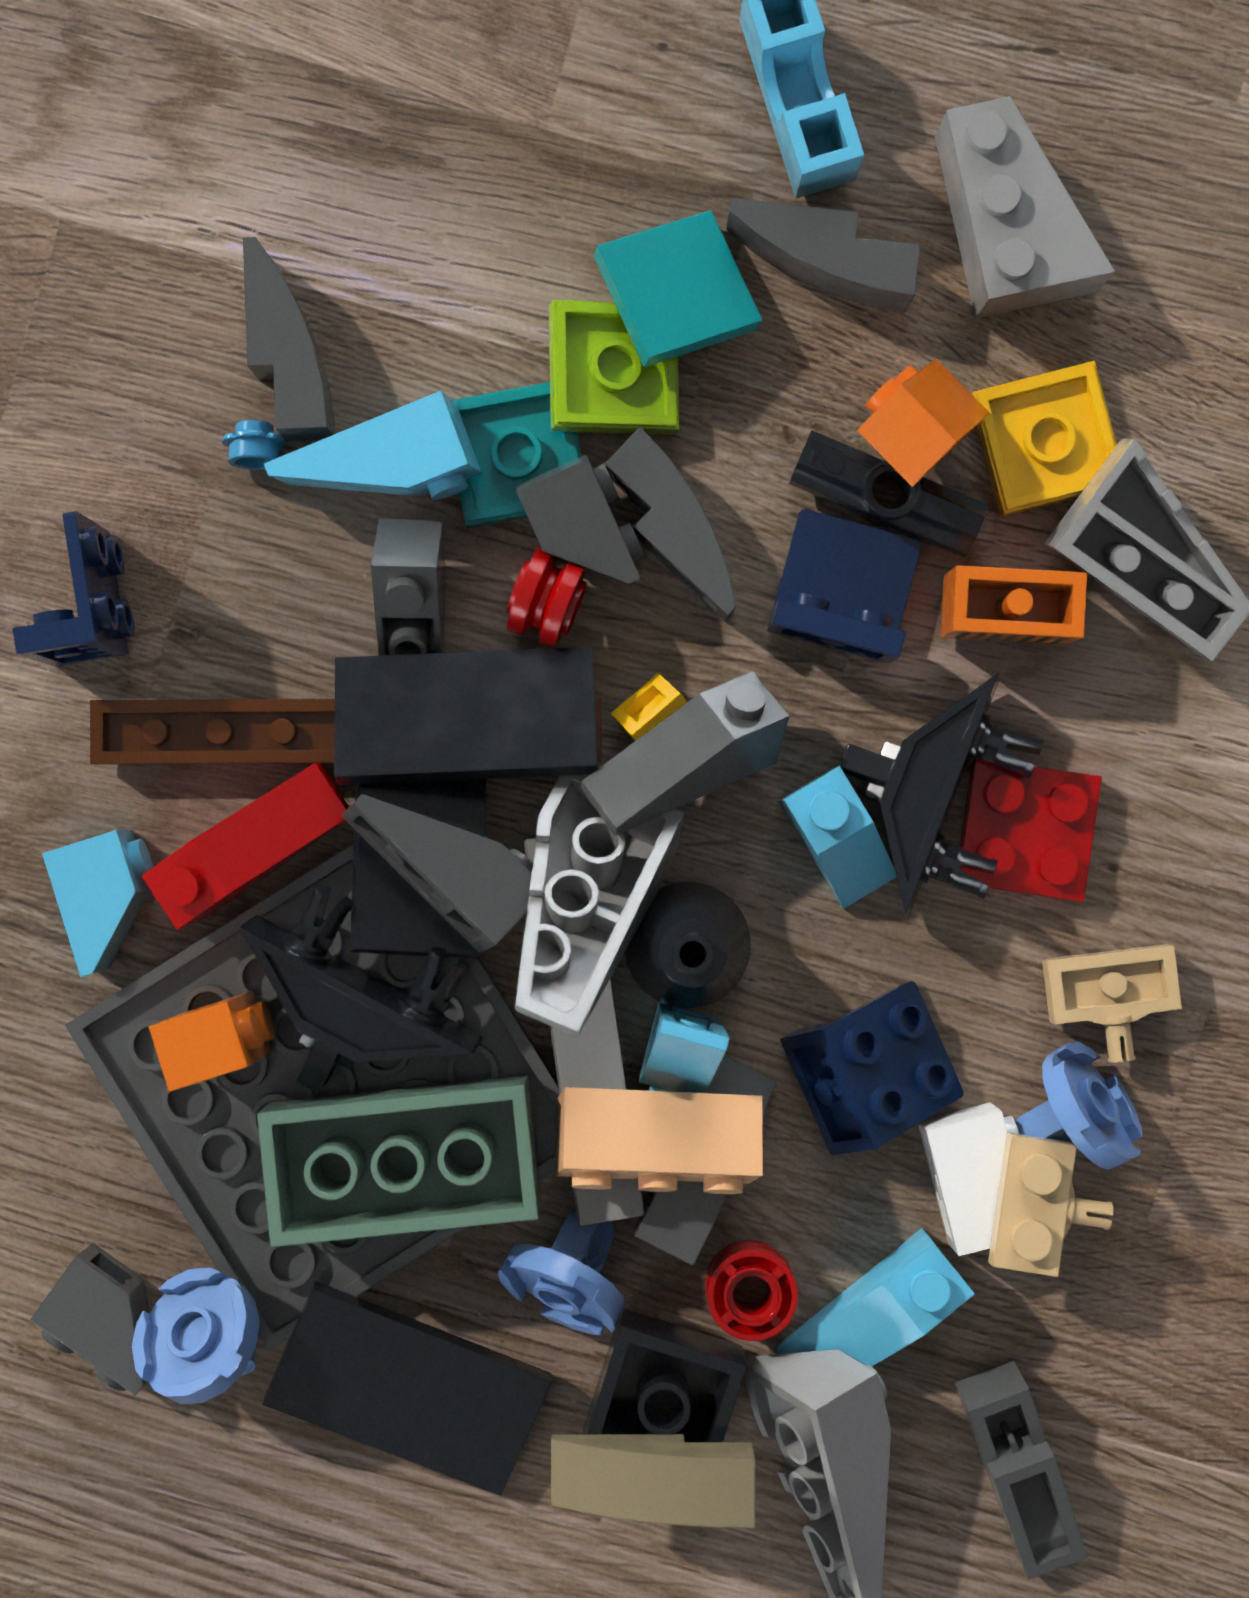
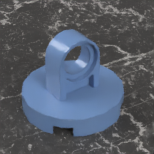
M1070 1042L1047 1054L1042 1064V1074L1048 1101L1015 1120L1018 1132L1021 1135L1071 1142L1092 1163L1106 1170L1118 1168L1139 1157L1141 1150L1132 1145L1133 1141L1143 1137L1142 1127L1135 1107L1116 1074L1104 1079L1100 1072L1091 1064L1099 1059L1100 1056L1092 1048L1080 1042Z
M574 1208L564 1221L551 1249L533 1244H515L508 1251L498 1271L500 1283L520 1302H522L526 1292L545 1304L540 1315L572 1330L592 1335H601L604 1326L610 1332H613L626 1307L624 1296L614 1284L600 1274L612 1246L614 1236L613 1221L580 1226L577 1222L576 1208Z
M213 1268L188 1269L168 1279L158 1289L165 1294L156 1302L151 1313L142 1311L136 1322L132 1342L135 1371L142 1380L151 1385L155 1392L179 1404L204 1403L224 1393L240 1376L248 1374L255 1369V1350L260 1327L256 1301L241 1282Z

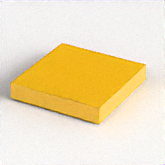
M1095 360L971 393L989 412L977 425V430L1000 517L1078 498L1117 445Z

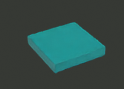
M711 210L606 242L596 247L593 257L644 368L756 331L762 322L759 311Z
M550 382L453 400L456 402L482 472L477 476L467 479V489L460 492L467 529L528 518L516 492V486L581 457L577 432L551 431Z

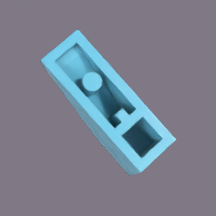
M442 391L433 393L264 463L268 476L287 485L420 497L430 495L432 500L448 498L464 491L468 487L466 480L482 473L456 402Z
M659 1002L640 1068L639 1082L650 1085L649 1091L705 1093L726 1052L729 1042V1036L720 1018Z
M921 1228L778 1344L776 1350L779 1354L839 1349L862 1364L872 1367L926 1335L975 1295V1293L929 1235Z

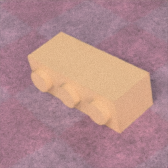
M565 1087L557 1098L555 1177H572L573 1188L589 1190L612 1188V1179L638 1180V1190L677 1191L678 1181L703 1182L704 1193L740 1194L743 1193V1184H749L763 1176L762 1096Z

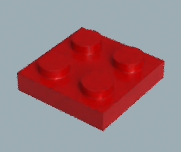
M976 758L974 763H971L959 847L999 861L994 874L962 868L961 870L988 885V888L1084 902L1102 776L1034 766L1033 773L1030 779L1022 774Z

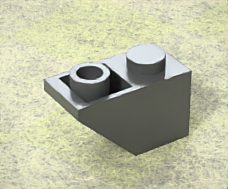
M585 454L516 486V492L544 552L628 584L641 579L634 563L644 559L645 555L631 523H627L619 528L608 504L620 498L604 463L592 468Z
M379 519L371 561L379 656L444 653L446 566L443 520Z
M92 1243L73 1259L30 1320L43 1329L41 1332L42 1336L51 1346L64 1353L71 1354L75 1352L92 1364L95 1375L110 1388L117 1391L128 1390L136 1396L146 1385L147 1382L142 1380L135 1371L132 1353L136 1322L142 1311L149 1313L144 1279Z

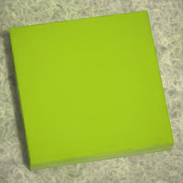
M552 300L549 305L551 431L633 434L641 427L647 434L675 435L679 431L678 357L644 368L614 302Z

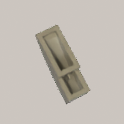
M684 1434L552 1435L551 1506L623 1520L658 1524L755 1528V1456L752 1442H684Z

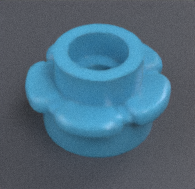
M246 420L236 423L235 433L224 435L222 444L229 446L228 463L230 465L247 470H266L264 463L280 457V451L286 445V440L283 436L274 433V426L271 423Z

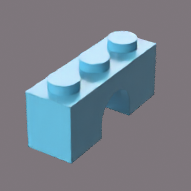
M742 0L739 21L795 199L855 181L864 158V152L846 95L843 93L835 96L829 81L823 53L825 28L816 0Z

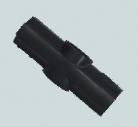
M812 430L789 482L792 486L861 514L864 520L874 526L883 528L890 526L961 557L967 556L979 533L988 504L924 477L912 487L887 461ZM880 480H889L896 483L902 490V506L889 509L879 505L873 497V484Z

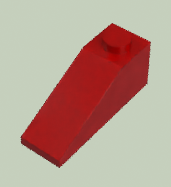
M316 762L192 839L145 872L141 877L178 930L207 918L344 823L346 820L341 815L349 808V805L321 763Z

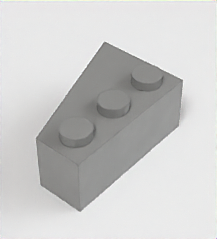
M1009 96L946 111L935 135V141L974 318H983L1097 293L1115 273V270L1012 98Z
M1122 438L1044 544L1081 571L1087 572V575L1190 649L1213 661L1249 615V600L1208 541L1204 540L1183 511L1182 504L1172 490L1167 488L1146 458L1147 454L1135 438Z

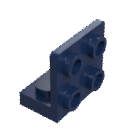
M801 510L795 524L767 631L888 664L900 657L906 634L905 631L899 629L922 546L921 541L916 538L811 510Z
M77 511L63 513L78 617L74 618L73 610L67 609L34 614V625L12 628L16 654L54 667L129 655L127 638L134 636V620L128 601L126 599L120 600L117 575L124 574L125 569L120 542L117 537H110L107 529Z
M913 981L898 985L835 1021L801 1028L780 1039L831 1155L877 1149L960 1099L964 1094L919 989Z

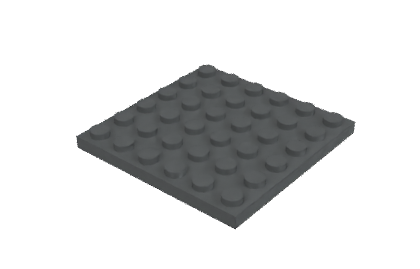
M354 843L65 1025L217 1270L241 1282L255 1299L260 1320L258 1336L268 1352L290 1338L315 1281L353 1296H358L466 1228L459 1227L270 1247L257 1113L271 1102L528 1075L539 1181L555 1171L557 1098L560 1095L558 1082L480 957L478 959L462 958L468 963L469 970L463 975L444 1011L446 1017L483 1036L473 1054L355 1063L351 1070L337 1064L329 1081L322 1087L319 1093H315L296 1082L311 1049L299 1043L302 1033L298 1032L239 927L255 915H259L288 932L294 933L316 885H325L332 888L323 914V919L325 920L336 904L345 896L352 900ZM349 911L328 951L338 959L401 993L409 995L429 956L350 953L351 911ZM444 957L437 978L439 982L446 978L460 958ZM253 991L256 1004L265 1002L275 1028V1039L268 1041L271 1053L248 1067L169 1092L149 1026L178 1014Z

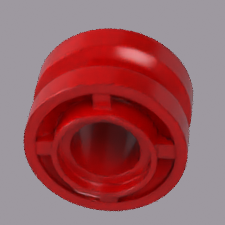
M538 546L531 560L526 559L512 590L506 613L510 614L507 631L523 636L530 628H538L539 643L556 648L562 635H568L579 610L587 586V582L583 581L587 568L570 561L564 567L558 568L555 566V555L544 552L542 547Z
M758 1240L736 1241L720 1250L708 1267L705 1279L708 1306L715 1322L727 1334L744 1341H761L775 1336L789 1324L796 1311L798 1289L789 1263L775 1247ZM749 1276L760 1277L768 1283V1290L764 1297L753 1303L742 1302L733 1294L738 1282Z

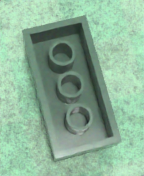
M528 1075L271 1102L257 1113L270 1247L535 1220L539 1217L541 1195Z

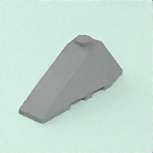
M590 774L559 776L538 817L515 1011L576 1037L580 1035L661 886L678 850L684 812L674 809L615 836L581 790L582 780Z
M839 1349L758 1355L746 1358L747 1367L744 1378L754 1417L762 1436L769 1438L775 1435L787 1466L778 1471V1475L785 1491L793 1493L797 1503L811 1521L803 1527L802 1532L829 1597L882 1598L891 1426L885 1405L887 1389L881 1376L870 1365L862 1364Z

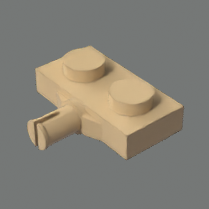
M1163 944L1042 959L1050 1023L1056 1025L1090 1021L1104 1025L1109 1057L1108 1062L1110 1063L1136 1060L1130 1022L1137 1021L1150 1013L1182 1009L1174 945Z
M1007 1132L988 1263L992 1267L1058 1277L1063 1240L1071 1227V1223L1104 1228V1230L1111 1228L1112 1220L1110 1218L1087 1212L1113 1216L1112 1202L1075 1197L1072 1178L1077 1147L1073 1143Z

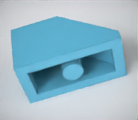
M840 766L831 768L778 800L843 909L897 877L894 866L873 820Z
M132 830L111 831L42 853L80 977L110 969L151 891L141 875L153 868L151 856L145 842L141 838L135 840Z

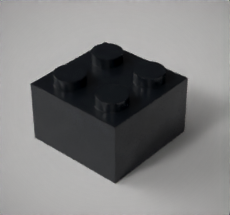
M624 1309L612 1334L584 1424L583 1435L684 1434V1442H723L747 1367L742 1345Z

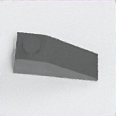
M751 671L699 693L582 780L581 790L616 836L776 764L789 715L757 675Z
M364 794L341 815L479 953L495 946L527 913L533 862L522 852L516 849L509 851L500 842Z

